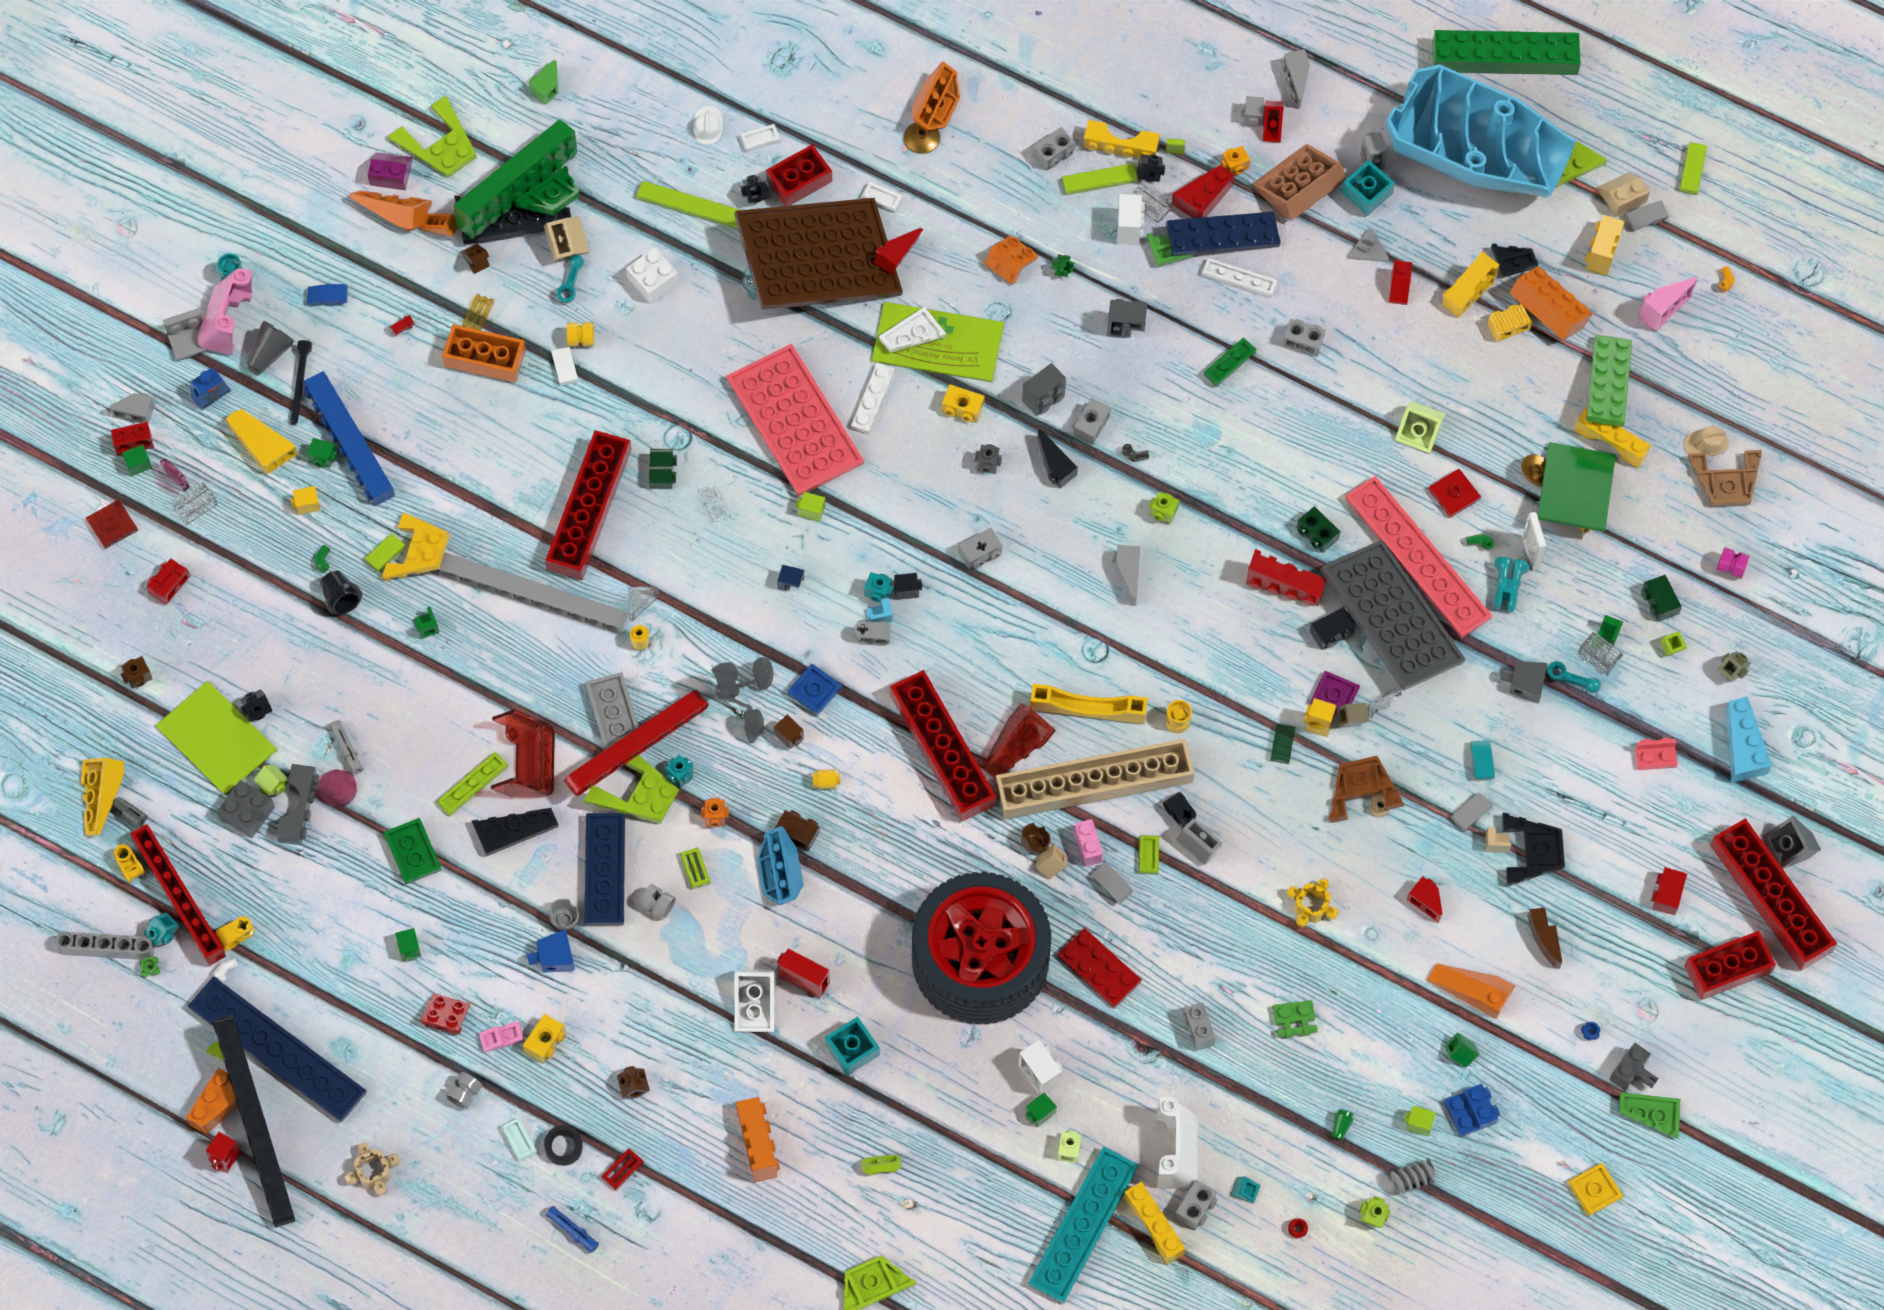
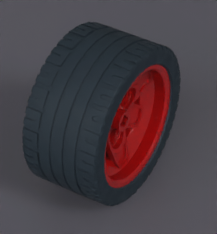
M972 872V874L965 873L962 876L958 875L953 879L950 878L947 882L941 883L938 888L936 887L932 890V893L928 894L926 900L919 907L914 919L912 930V968L915 981L920 991L923 992V996L928 999L931 1005H934V1008L942 1011L944 1015H949L952 1019H958L960 1022L965 1021L969 1024L981 1025V1023H998L1001 1020L1005 1021L1009 1017H1014L1015 1014L1021 1013L1024 1008L1026 1009L1035 1000L1047 978L1051 951V928L1048 916L1044 912V907L1040 904L1038 898L1034 897V894L1028 891L1027 887L1022 886L1018 881H1013L1010 877H1004L1005 875H996V873ZM981 914L978 921L973 915ZM1005 921L1011 928L1002 929V922ZM953 927L957 937L945 939L949 929ZM971 931L973 935L965 936L964 932ZM1001 942L1004 943L1006 946L1003 948H998L996 944ZM1019 948L1014 963L1011 964L1006 955ZM948 960L961 962L959 972L951 966ZM977 963L979 967L971 968L969 964ZM984 971L994 976L991 979L978 980Z

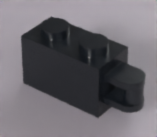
M1342 607L1313 622L1309 632L1322 650L1326 647H1333L1341 639L1346 640L1354 634L1357 624L1354 619H1351L1349 612Z

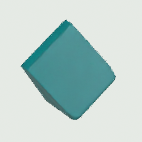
M1246 1176L1238 1177L1231 1195L1254 1203L1260 1185Z

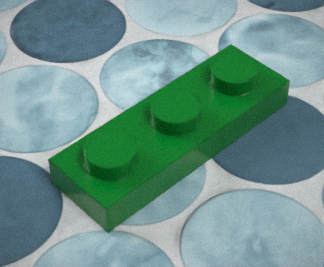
M1243 337L1205 370L1204 376L1218 387L1251 358L1257 349Z

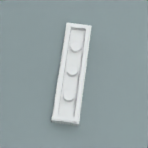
M1207 258L1201 276L1268 298H1272L1278 281L1211 258Z

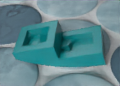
M1490 740L1470 741L1475 780L1494 779L1495 772Z

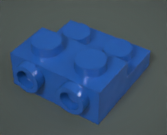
M1482 1083L1444 1100V1104L1460 1138L1497 1124L1498 1116H1500L1498 1107L1496 1105L1492 1106L1490 1090L1488 1087L1484 1088Z

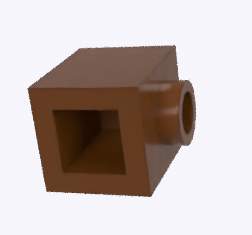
M787 714L774 726V735L791 749L794 745L798 746L803 741L804 729Z

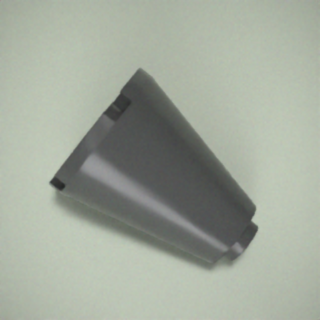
M263 321L246 364L249 365L247 369L256 375L258 372L262 374L293 345L294 340L280 329L274 328V325Z

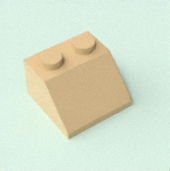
M1629 172L1597 187V190L1615 217L1647 203L1650 194L1642 178Z

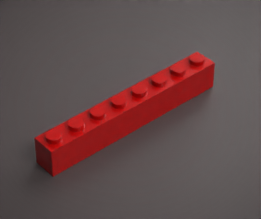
M148 824L131 832L130 835L134 844L208 966L225 958L226 954L222 945Z

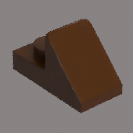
M476 243L460 251L474 274L490 266L487 260L490 256L487 250Z

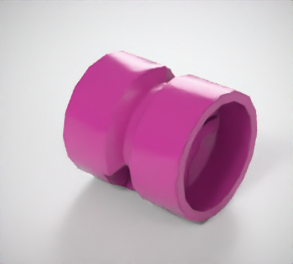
M1724 547L1716 570L1723 573L1731 572L1732 576L1742 579L1750 555L1741 552L1735 554L1734 550Z

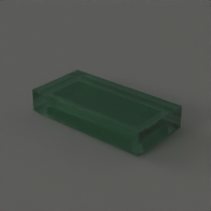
M1276 724L1270 761L1289 764L1296 727Z

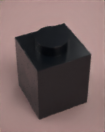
M917 573L894 575L896 600L919 598V591L922 590V581L917 578Z

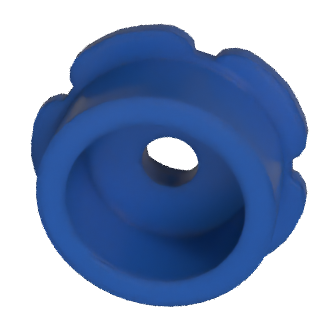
M1587 1022L1581 1028V1033L1586 1040H1596L1600 1036V1027L1595 1022Z

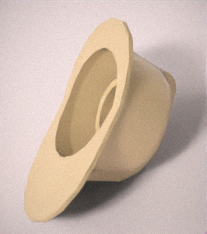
M1708 426L1702 430L1694 431L1684 441V449L1687 454L1706 453V457L1723 453L1728 447V438L1725 435V431L1716 426Z

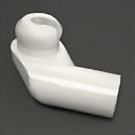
M232 958L220 963L213 976L221 982L226 981V972L238 967L236 959Z

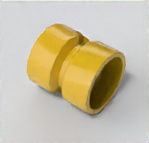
M567 322V346H579L580 343L583 346H594V322H585L582 326L578 322Z
M1175 700L1168 705L1165 721L1170 731L1182 733L1189 728L1192 715L1191 706L1183 700Z

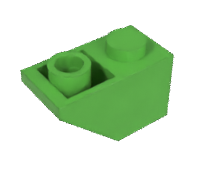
M555 60L547 63L538 75H534L529 82L530 92L544 104H547L559 93L557 61Z

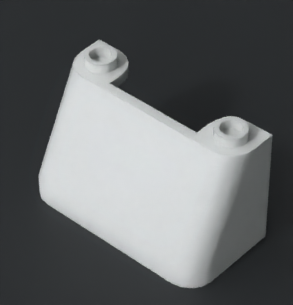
M1160 1097L1157 1121L1164 1122L1167 1126V1131H1176V1155H1167L1160 1160L1157 1189H1190L1195 1180H1197L1198 1119L1193 1111L1175 1098Z

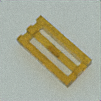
M476 294L462 325L482 330L494 304V299H487L486 296L481 297L480 294ZM479 301H481L480 304H479V306H478V309H477V311H476V313H475V315H474V317H473V319H472V322H471V324L469 325V322H470V320H471V318H472V316H473V313H474V311H475V309H476V307H477ZM487 303V306H486L485 311H484V313H483V315H482V317H481V319H480V322H479L478 326L475 327V324H476V322H477V320H478V318H479V315H480V313H481V311H482V309H483V307H484V304Z

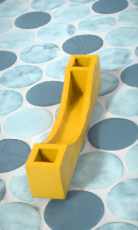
M1033 684L1030 710L1145 724L1148 698L1131 695L1111 698L1089 697L1069 693L1050 685Z

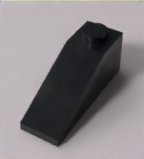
M1039 429L1037 440L1048 479L1053 485L1056 484L1061 489L1077 476L1078 467Z

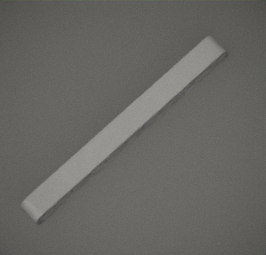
M446 552L444 553L440 569L430 571L433 574L614 633H621L628 614L621 609Z

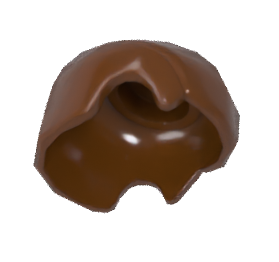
M1035 823L1025 825L1021 833V843L1029 852L1042 853L1047 850L1051 843L1050 834L1045 830V827H1037Z

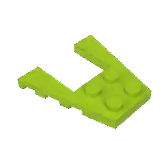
M445 95L432 104L431 108L452 130L450 133L426 150L420 146L403 126L388 136V140L395 142L401 149L406 152L409 151L417 159L423 160L431 168L449 178L476 159L477 156Z
M638 755L625 764L643 774L628 802L595 785L591 787L583 802L587 805L588 803L597 805L598 808L606 810L607 808L617 810L625 815L626 813L636 815L637 818L661 824L679 789Z

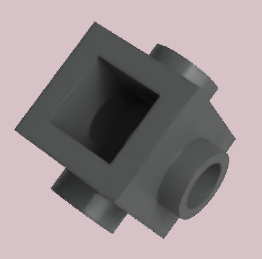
M981 444L980 451H976L974 462H978L977 471L996 474L997 466H1001L1002 455H999V447L992 444Z

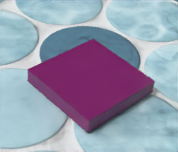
M1324 671L1310 704L1312 705L1314 698L1336 705L1334 716L1338 717L1337 707L1352 704L1360 685Z

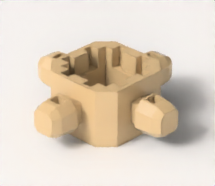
M366 1142L359 1144L358 1151L360 1156L356 1157L354 1161L356 1171H351L344 1176L347 1184L353 1185L360 1180L364 1188L369 1190L374 1188L378 1196L387 1194L385 1183L391 1177L389 1167L394 1168L399 1165L398 1155L391 1154L385 1159L382 1151L376 1149L371 1151ZM374 1159L376 1161L379 1160L384 1172H381L382 1175L374 1176L371 1180L369 1178L365 1179L361 1170L363 1164L370 1163Z

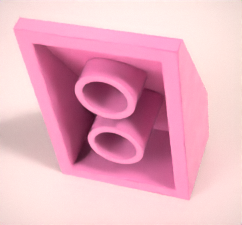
M1693 277L1658 288L1652 294L1648 293L1643 299L1644 303L1640 308L1639 319L1656 332L1692 297L1698 279Z

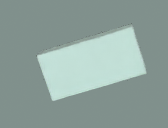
M519 1117L501 1126L519 1162L537 1153Z

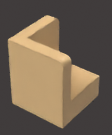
M1488 827L1486 832V852L1509 853L1511 849L1510 835L1496 833V827Z
M1052 844L1046 851L1037 856L1036 868L1048 879H1051L1067 867V855L1055 844Z

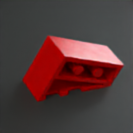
M1219 165L1172 193L1171 204L1191 218L1207 217L1232 188L1235 175Z

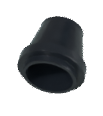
M341 571L329 572L320 581L325 597V606L331 614L342 615L349 613L358 606L362 599V591L359 586L352 583Z

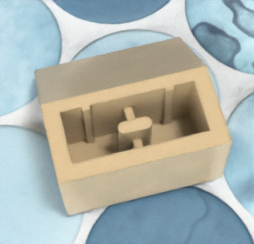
M579 216L556 220L544 225L554 262L590 252Z

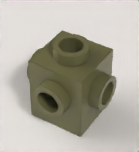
M1736 651L1731 654L1727 653L1722 658V664L1718 667V670L1727 679L1734 681L1745 677L1749 672L1747 668L1751 663L1743 653Z

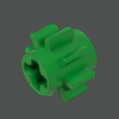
M1058 254V257L1052 260L1051 269L1055 270L1054 275L1067 278L1068 274L1073 272L1075 263L1070 261L1071 256Z

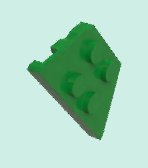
M564 166L517 198L515 206L554 215L578 199L579 190L568 173V167Z

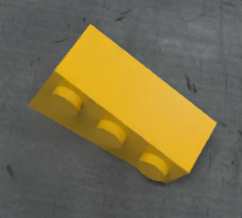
M1603 215L1601 221H1597L1595 227L1597 235L1592 237L1589 246L1592 247V250L1587 252L1584 261L1588 263L1586 270L1605 276L1608 275L1625 221Z

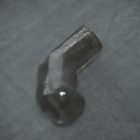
M1125 444L1122 447L1123 456L1132 462L1149 459L1148 450L1136 452L1130 444Z

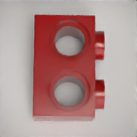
M148 422L111 430L117 456L140 445H143L145 450L154 448Z
M221 1132L217 1133L205 1151L208 1161L211 1163L210 1166L218 1172L223 1170L226 1173L229 1172L241 1154L236 1141Z

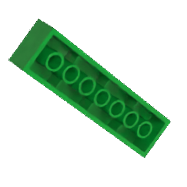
M1434 30L1432 40L1433 66L1440 64L1458 73L1578 75L1580 69L1579 33Z
M561 119L557 120L454 204L457 228L473 239L475 236L480 235L490 224L495 223L497 218L503 213H507L515 205L517 198L547 179L556 170L561 169L568 160L573 159L577 154L575 130Z

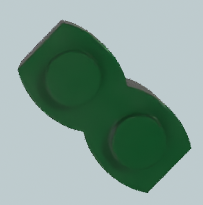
M650 449V489H672L673 483H676V472H673V466H677V455H673V449Z

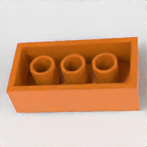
M1539 266L1520 276L1509 292L1563 341L1582 330L1593 314L1586 305L1578 301L1572 293L1563 288L1558 281L1554 280Z
M452 324L442 355L444 367L516 383L526 353L525 340Z

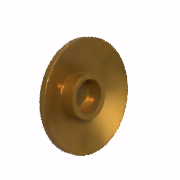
M914 122L905 130L904 142L907 148L915 153H930L940 143V132L938 129L925 130Z
M1527 455L1521 462L1522 472L1529 482L1542 487L1546 460L1538 455Z

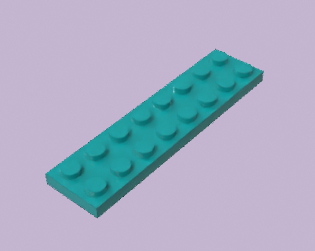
M1103 1146L1032 1275L1028 1286L1063 1304L1065 1303L1136 1173L1139 1164Z

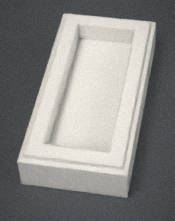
M775 124L740 134V139L746 153L780 142Z
M869 182L862 195V199L875 198L877 206L895 213L903 199V195Z
M570 347L552 350V357L560 386L578 382Z

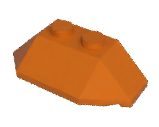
M944 61L925 80L911 108L913 121L925 130L945 128L960 99L957 71Z

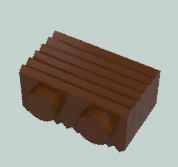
M784 810L775 828L782 826L794 845L806 851H810L820 833V826H818L816 821L801 818V815L794 810L790 812Z

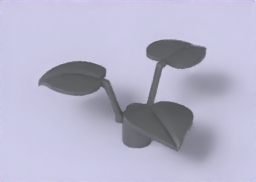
M759 657L754 661L752 672L755 679L747 682H735L738 678V670L731 662L718 664L711 669L718 684L716 687L718 698H728L729 702H734L748 709L743 714V725L749 743H753L762 733L764 718L759 709L753 710L752 706L734 698L738 696L739 687L757 682L760 690L770 687L774 671L770 660L765 657Z

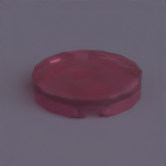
M334 769L321 777L318 792L325 804L332 807H343L354 800L357 794V783L354 776L348 771Z

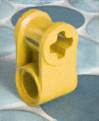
M121 844L114 849V857L128 884L136 877L146 875L142 865L128 845ZM128 853L126 858H119L120 854Z
M241 916L231 923L220 927L214 934L224 951H228L250 938L254 933V927L249 918Z

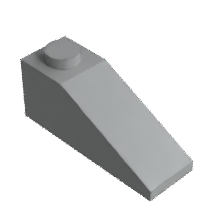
M1117 545V552L1113 551L1112 563H1116L1115 570L1131 605L1136 606L1140 546Z

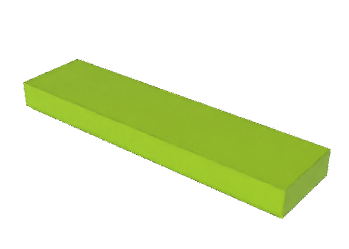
M1134 163L1062 176L1066 195L1134 183L1138 179Z
M494 752L438 799L437 804L449 816L453 815L508 768V764Z

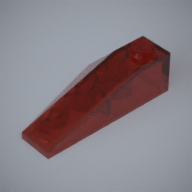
M1020 703L1009 716L982 768L996 780V775L1006 773L1022 758L1026 759L1030 756L1029 753L1036 748L1040 749L1044 746L1056 730L1032 708Z

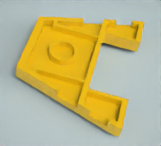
M402 513L398 525L399 530L414 533L404 564L386 563L382 575L384 581H391V578L395 577L404 578L407 577V574L415 572L420 574L440 569L450 537L447 531L407 513Z

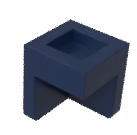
M782 564L777 580V589L785 591L786 585L799 588L801 581H804V570Z

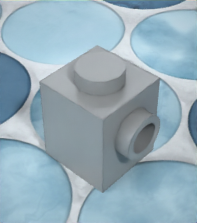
M1246 96L1245 106L1241 107V117H1244V124L1250 126L1262 125L1264 97Z

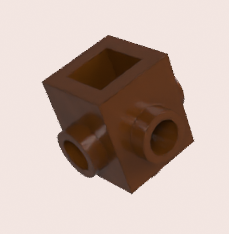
M143 656L130 659L121 666L123 670L121 677L125 684H130L132 689L142 687L146 682L153 679Z
M629 1066L617 1075L622 1098L637 1099L650 1091L643 1068Z

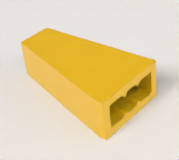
M242 408L232 412L226 418L229 429L266 475L298 455L293 443Z

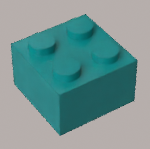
M1368 160L1343 182L1341 193L1368 216L1393 194L1395 182Z
M858 1016L825 1036V1046L846 1076L880 1056V1047Z

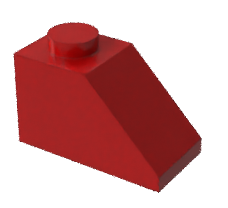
M1265 100L1263 141L1281 142L1283 101Z
M1394 260L1389 303L1407 305L1412 262Z
M1422 876L1409 892L1407 901L1439 923L1443 914L1439 888L1433 880Z

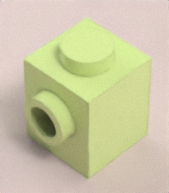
M1071 1130L1061 1133L1058 1161L1077 1164L1082 1135Z

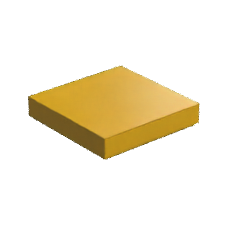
M1603 1163L1568 1181L1569 1187L1588 1217L1624 1197Z

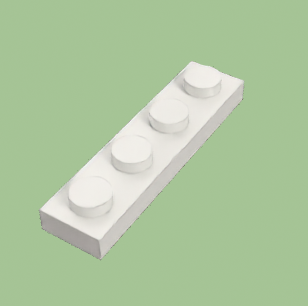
M880 363L876 364L852 422L851 429L866 434L870 433L895 368Z

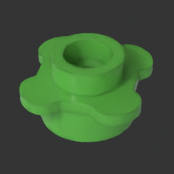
M155 956L141 959L139 962L142 968L141 975L143 977H148V975L152 974L158 975L160 973V968H158L159 959Z

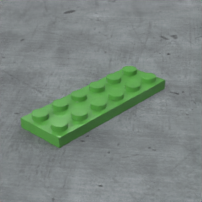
M1595 334L1586 421L1624 427L1632 340Z

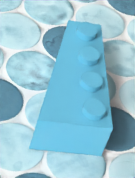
M1748 696L1730 700L1726 707V722L1729 738L1728 748L1730 750L1731 783L1768 775L1772 764Z

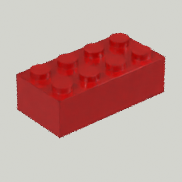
M1756 931L1691 956L1687 959L1684 967L1700 999L1704 1000L1771 974L1776 963L1760 931Z

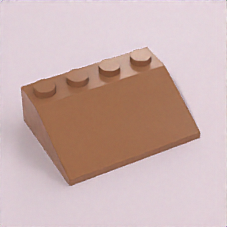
M1306 144L1252 185L1281 215L1292 221L1342 184L1346 177L1340 162Z

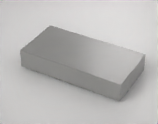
M1478 792L1451 819L1465 832L1486 814L1493 805Z

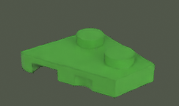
M1153 233L1146 234L1158 267L1193 257V254L1172 256L1168 235L1159 237L1152 236Z

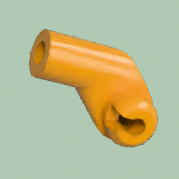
M1729 266L1721 269L1724 279L1719 283V288L1723 292L1729 291L1735 283Z

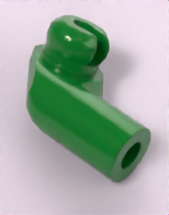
M1484 533L1466 537L1468 546L1478 544L1487 550L1494 547V540Z
M322 545L314 557L316 569L323 573L329 569V564L326 563L325 557L330 552V548L326 545Z

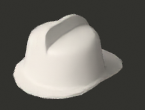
M712 106L702 107L694 115V137L698 142L705 145L717 142L722 135V113L719 109Z

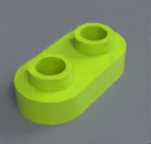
M896 1154L868 1157L861 1161L862 1171L867 1175H875L880 1172L893 1173L902 1166L901 1157Z

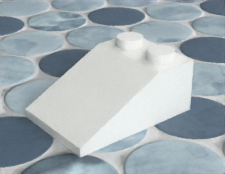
M736 969L734 972L735 1031L774 1032L776 970Z

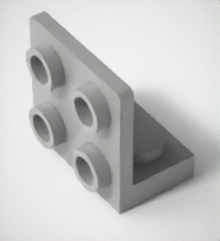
M199 308L163 320L177 361L210 351L198 344V334L203 322Z

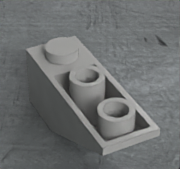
M1305 49L1285 53L1283 61H1281L1282 71L1286 72L1287 86L1291 87L1292 102H1296L1298 109L1301 107L1310 67Z

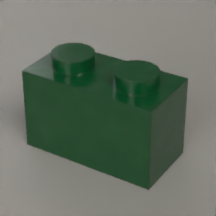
M1666 574L1644 583L1641 591L1644 600L1648 601L1650 612L1653 617H1656L1658 622L1679 615L1682 606Z

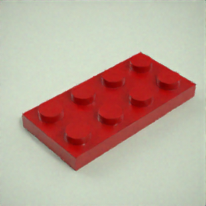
M1086 928L1080 931L1057 954V957L1114 1009L1142 982L1141 978Z

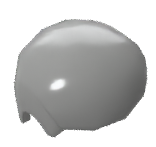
M569 899L554 901L549 911L551 923L560 930L572 929L579 920L577 906L572 905Z

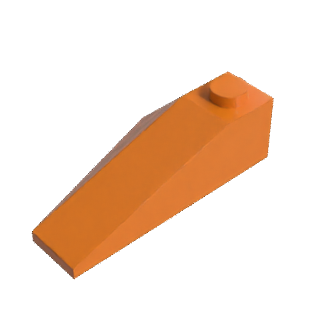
M1438 963L1427 979L1430 983L1495 1019L1499 1016L1515 988V985L1499 976Z

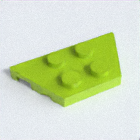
M1576 141L1570 159L1556 188L1605 165L1607 159Z
M880 1255L845 1271L844 1310H862L915 1286L916 1282L905 1275L897 1266L892 1265L888 1259Z

